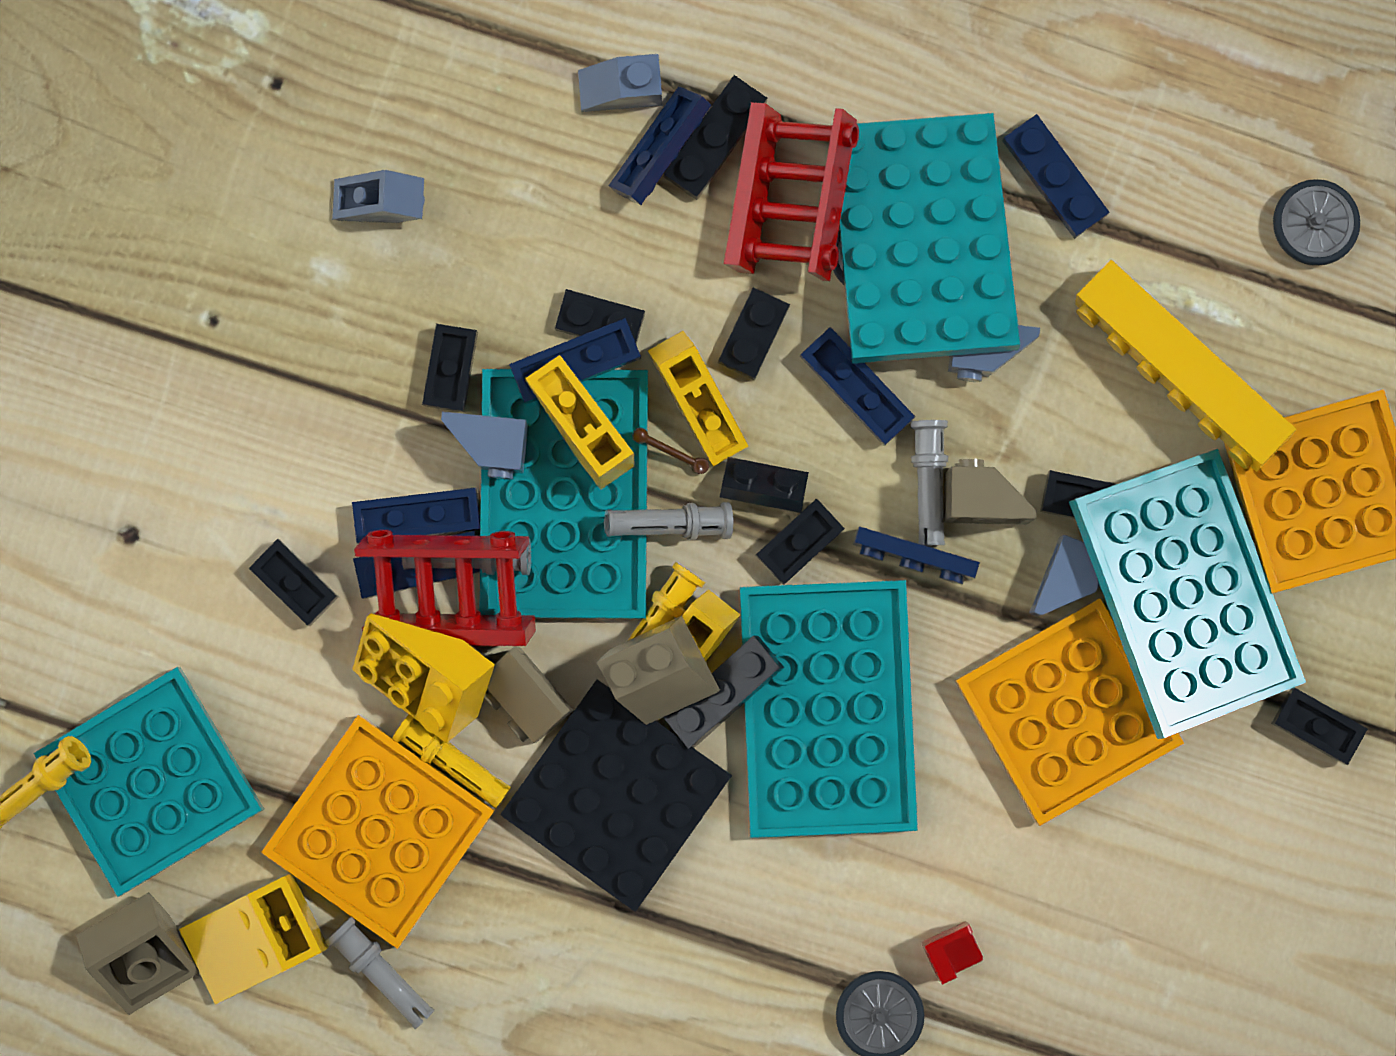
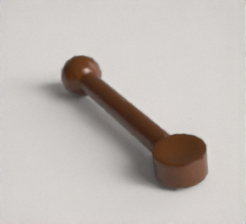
M637 428L632 433V438L637 444L646 443L690 465L694 473L704 474L709 469V463L705 458H693L649 436L644 428Z

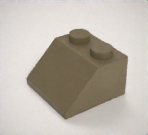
M960 459L959 463H956L955 466H952L945 473L944 523L1028 524L1036 519V509L995 467H984V460Z
M682 616L611 648L597 661L615 699L646 725L709 697L720 690Z
M514 646L495 664L485 699L495 710L502 706L513 719L507 724L522 742L530 738L533 743H537L574 711L522 648Z
M149 892L76 935L85 969L128 1015L200 973L172 918Z

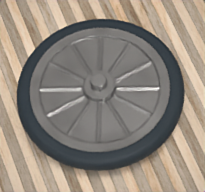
M1306 180L1292 186L1282 195L1274 211L1273 228L1279 245L1290 257L1307 265H1327L1338 261L1353 248L1360 232V214L1354 199L1341 186L1327 180Z
M874 971L857 977L844 989L837 1003L836 1024L845 1044L860 1056H901L913 1047L921 1035L924 1025V1007L917 990L906 979L891 972Z

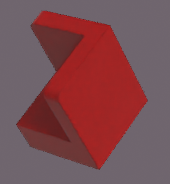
M966 921L921 942L933 970L942 985L957 978L956 973L983 960V955L972 934L973 930Z

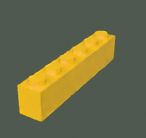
M1110 260L1076 294L1075 305L1078 307L1076 310L1078 316L1092 328L1098 325L1108 335L1106 340L1116 352L1122 356L1128 353L1139 363L1136 368L1140 374L1152 384H1155L1157 381L1169 391L1167 394L1168 399L1183 412L1189 409L1200 420L1198 422L1200 429L1211 439L1216 441L1220 438L1231 448L1228 452L1229 455L1244 469L1250 466L1258 472L1296 431V428L1113 260Z

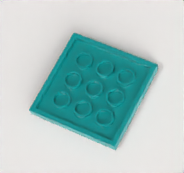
M181 667L174 668L34 753L36 759L43 755L49 756L58 749L59 742L67 736L77 738L88 749L91 756L90 766L84 771L73 773L67 778L65 786L55 791L117 897L124 895L264 810V807Z

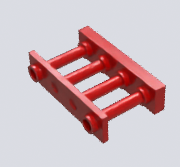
M751 102L724 258L726 266L739 273L754 274L756 263L760 259L809 263L808 272L822 281L830 282L832 270L836 268L839 258L836 243L852 148L856 147L859 139L857 119L844 109L835 108L833 125L782 122L781 114L768 104ZM781 138L829 142L826 166L775 162L776 143ZM774 178L823 182L819 206L768 202L769 184ZM767 219L816 223L812 247L763 243L760 239L763 222Z
M376 530L369 532L354 548L355 557H374L379 608L374 613L375 615L464 640L469 645L526 646L536 632L535 615H521V612L517 611L513 559H519L529 545V536H515V533L511 531H499L492 533L490 536L393 535L392 531ZM391 557H414L419 611L416 613H400L398 609H395ZM431 558H455L459 612L456 614H440V611L436 610ZM472 558H496L500 612L496 615H484L476 610Z

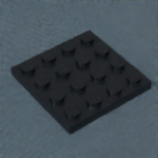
M596 679L500 815L636 912L732 775L695 748L688 749L677 735L657 721L647 725L615 699L607 685Z

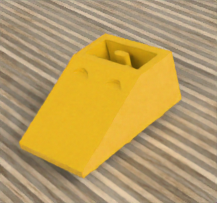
M370 613L366 617L352 670L364 682L371 684L389 698L396 707L410 714L428 732L434 733L442 741L448 743L478 717L495 664L464 640Z
M292 874L281 877L179 929L215 1005L329 948Z

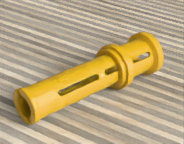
M675 562L672 566L674 572L662 589L653 593L651 601L654 603L648 610L646 618H643L628 640L663 625L674 618L683 616L685 613L683 607L697 587L702 588L706 582Z
M410 714L404 719L392 737L394 741L403 742L421 755L420 759L423 762H427L429 765L433 762L495 809L511 789V786L495 777L476 761L455 748L454 745L449 742L445 743L434 733L428 732Z
M67 736L59 742L58 749L49 756L43 755L35 760L32 771L1 794L0 828L45 792L61 789L65 786L69 776L76 771H84L90 766V753L80 740L73 736Z

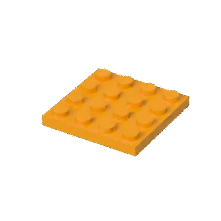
M1384 389L1284 417L1296 428V431L1258 472L1250 466L1244 469L1237 464L1228 453L1231 448L1224 443L1251 536L1272 594L1396 559V427Z
M1101 598L1096 599L955 680L1038 826L1045 824L1184 744L1179 733L1157 739L1115 624Z
M357 715L261 853L398 949L493 815L495 809L431 764L423 762L417 754L400 742L394 741L390 735L363 716Z

